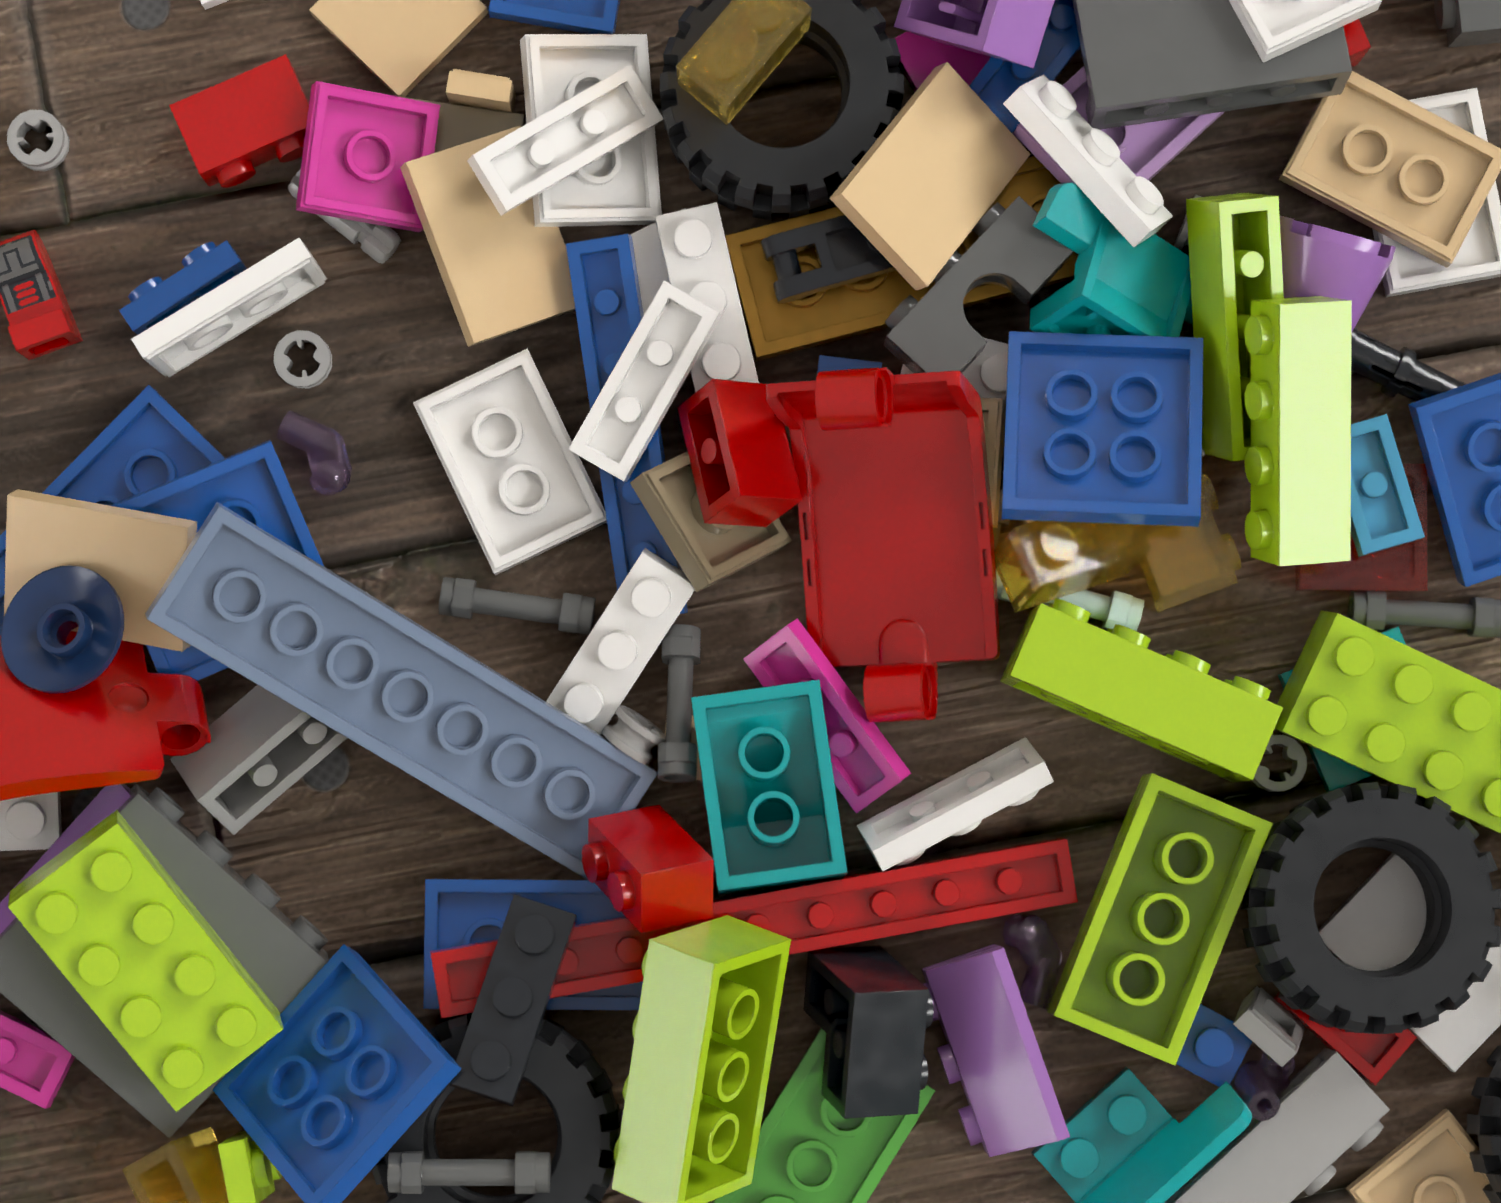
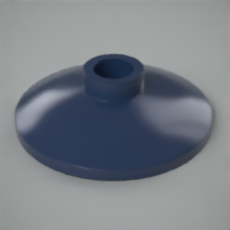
M60 566L36 575L16 593L4 615L1 628V648L8 668L18 680L40 692L53 694L67 693L88 685L106 670L120 647L124 632V611L120 597L105 578L84 567ZM79 627L75 638L69 644H66L69 632Z

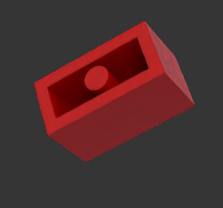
M286 54L169 105L196 168L209 187L220 183L222 188L236 186L252 178L256 174L254 168L275 158H278L279 162L282 163L289 162L303 155L309 100Z
M712 379L677 407L704 523L767 527L802 501L799 478L795 471L785 424L776 417L766 401L767 384Z
M660 805L588 819V844H585L582 848V865L585 875L591 883H595L611 900L615 910L621 911L640 933L713 918L714 859Z

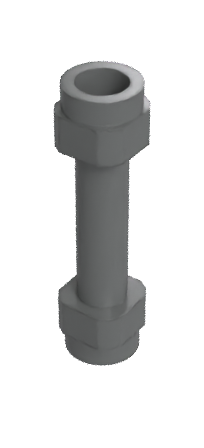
M444 577L439 599V615L472 619L473 613L558 624L559 632L589 635L593 627L596 598L563 593L562 599L504 592L477 588L475 580Z
M1352 590L1349 595L1347 618L1375 631L1384 630L1385 624L1467 629L1468 637L1501 638V600L1474 597L1469 600L1468 604L1387 599V594L1384 591Z
M674 624L662 640L661 657L662 663L668 665L666 740L658 744V779L666 782L686 783L695 781L697 776L698 748L697 744L691 743V697H693L694 665L701 664V629L693 625Z
M424 1151L389 1152L387 1183L389 1193L422 1194L424 1186H515V1194L550 1193V1152L517 1151L515 1159H425Z

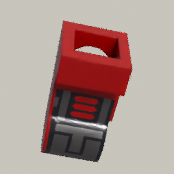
M36 230L1 241L0 300L10 325L8 330L15 350L28 360H32L83 341L49 254Z

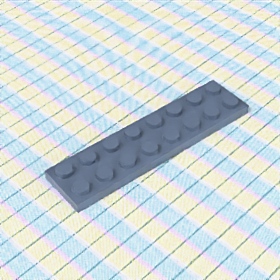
M216 502L145 613L147 620L586 879L587 877L582 865V848L585 844H588V819L634 810L658 774L653 766L642 764L629 757L602 735Z

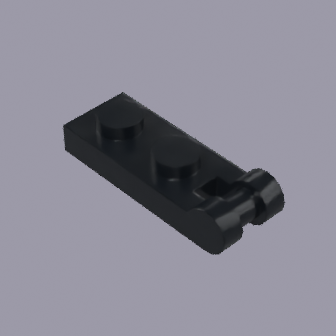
M845 215L774 234L760 241L765 260L772 261L778 281L772 285L778 303L800 300L814 293L896 271L889 261ZM815 248L820 268L802 273L797 253Z

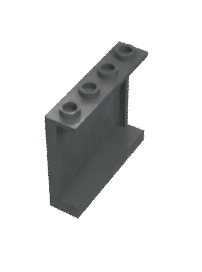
M1072 0L1089 89L1085 107L1087 119L1092 128L1099 130L1340 95L1352 73L1343 26L1263 63L1229 0Z
M136 783L130 789L131 797L118 809V812L281 1014L329 961L328 954L323 949L328 939L302 915L292 922L275 906L281 900L280 896L258 875L252 873L245 880L227 864L233 857V854L211 833L204 830L197 837L181 823L179 819L185 812L168 794L158 787H155L149 794ZM17 917L0 934V993L168 1138L214 1092V1087L224 1076L176 1112Z

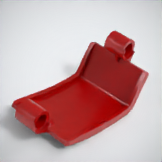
M887 367L820 371L816 376V380L767 384L766 401L776 417L789 428L793 463L799 478V488L802 496V501L798 503L807 632L834 668L866 667L863 679L865 712L869 722L934 720L938 708L937 663L996 660L1000 655L994 533L980 396L960 371L894 375Z
M69 632L66 644H69L75 638L77 632ZM0 635V801L38 794L155 780L161 777L165 765L163 754L186 756L197 752L206 743L211 742L202 688L198 681L190 676L181 674L148 673L143 644L122 640L118 652L110 665L94 681L71 692L53 694L35 690L25 685L13 675L2 653Z

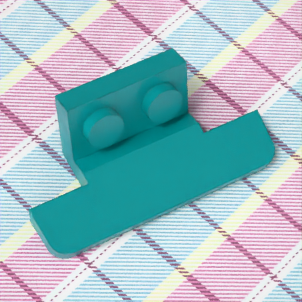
M1075 183L1057 184L1049 190L1032 226L1077 253L1078 257L1075 263L1074 280L1030 309L1029 329L1031 331L1179 337L1183 321L1193 326L1190 263L1187 254L1155 234L1133 247Z
M1125 1067L1065 1121L1070 1135L1069 1138L1037 1146L1031 1153L1075 1203H1164L1249 1126L1252 1112L1226 1081L1179 1123L1165 1110L1133 1072Z

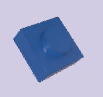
M1200 1004L1176 1064L1218 1087L1226 1081L1231 1084L1252 1040L1233 1024V1021Z

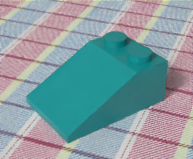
M820 680L691 697L718 895L845 877L848 872Z

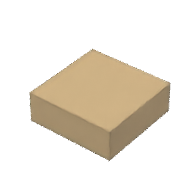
M458 69L449 71L446 95L450 104L514 112L516 92L510 78Z

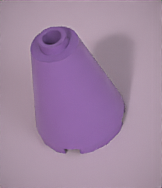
M1280 216L1284 298L1324 296L1352 300V333L1391 264L1396 247Z

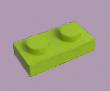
M246 1131L238 1132L218 1144L229 1203H260L275 1191L273 1180L281 1179L282 1175Z

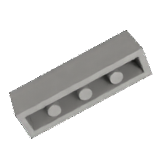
M257 685L209 726L211 733L210 743H206L197 752L186 756H173L170 760L196 800L231 834L235 835L344 742L347 737Z
M1324 1048L1252 1115L1249 1126L1164 1203H1291L1302 1191L1310 1196L1320 1190L1335 1175L1336 1169L1332 1163L1351 1147L1355 1152H1358L1379 1135L1384 1127L1379 1120L1390 1109L1337 1051Z

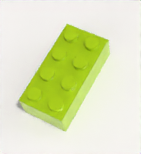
M1055 598L1053 604L1049 603L1048 606L1040 603L1029 612L1000 679L1001 683L1228 781L1241 782L1253 780L1283 707L1267 701L1271 690L1238 676H1235L1233 681L1225 679L1224 682L1207 675L1211 667L1209 663L1182 651L1175 650L1173 655L1166 654V656L1147 649L1151 641L1149 637L1130 628L1115 624L1113 629L1105 631L1087 623L1091 615L1089 611L1061 599Z
M1321 610L1277 703L1283 709L1274 729L1392 785L1400 784L1416 788L1417 795L1425 799L1435 796L1451 806L1450 812L1501 835V690L1339 613Z
M1143 774L1046 1012L1176 1066L1273 823L1156 774Z
M118 810L114 811L10 891L8 908L176 1112L283 1030L279 1010Z
M726 915L649 939L648 950L642 961V974L644 978L639 1011L632 1027L634 1044L630 1070L623 1087L625 1104L620 1136L614 1147V1160L616 1163L612 1183L613 1190L643 1203H708L752 1184L789 956L790 938Z

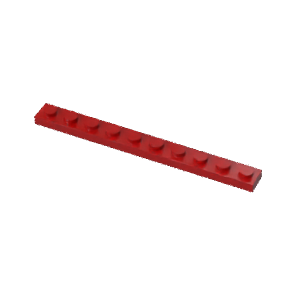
M1056 838L895 867L883 872L879 870L713 900V918L640 933L626 916L575 925L550 998L643 982L642 961L648 950L649 939L726 915L790 938L789 955L1076 903L1078 899L1068 840L1066 838ZM498 939L430 951L441 1018L473 1013Z

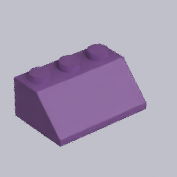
M991 944L922 968L926 980L924 985L929 989L933 1001V1021H940L947 1041L946 1045L937 1047L942 1067L949 1085L961 1081L969 1104L958 1109L970 1145L973 1146L982 1142L985 1152L989 1157L1069 1138L1070 1135L1004 947Z

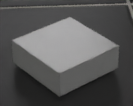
M1258 986L1242 1000L1233 1023L1281 1067L1298 1052L1305 1031L1304 1025L1262 987L1259 988Z

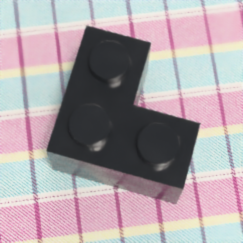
M881 946L824 948L808 951L803 1010L826 1032L821 1095L844 1119L918 1114L920 1090L926 1087L928 1081V1065L923 1054L925 1030L931 1026L934 1014L933 1001L929 989Z

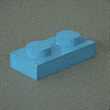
M1387 414L1351 424V535L1358 557L1425 537Z

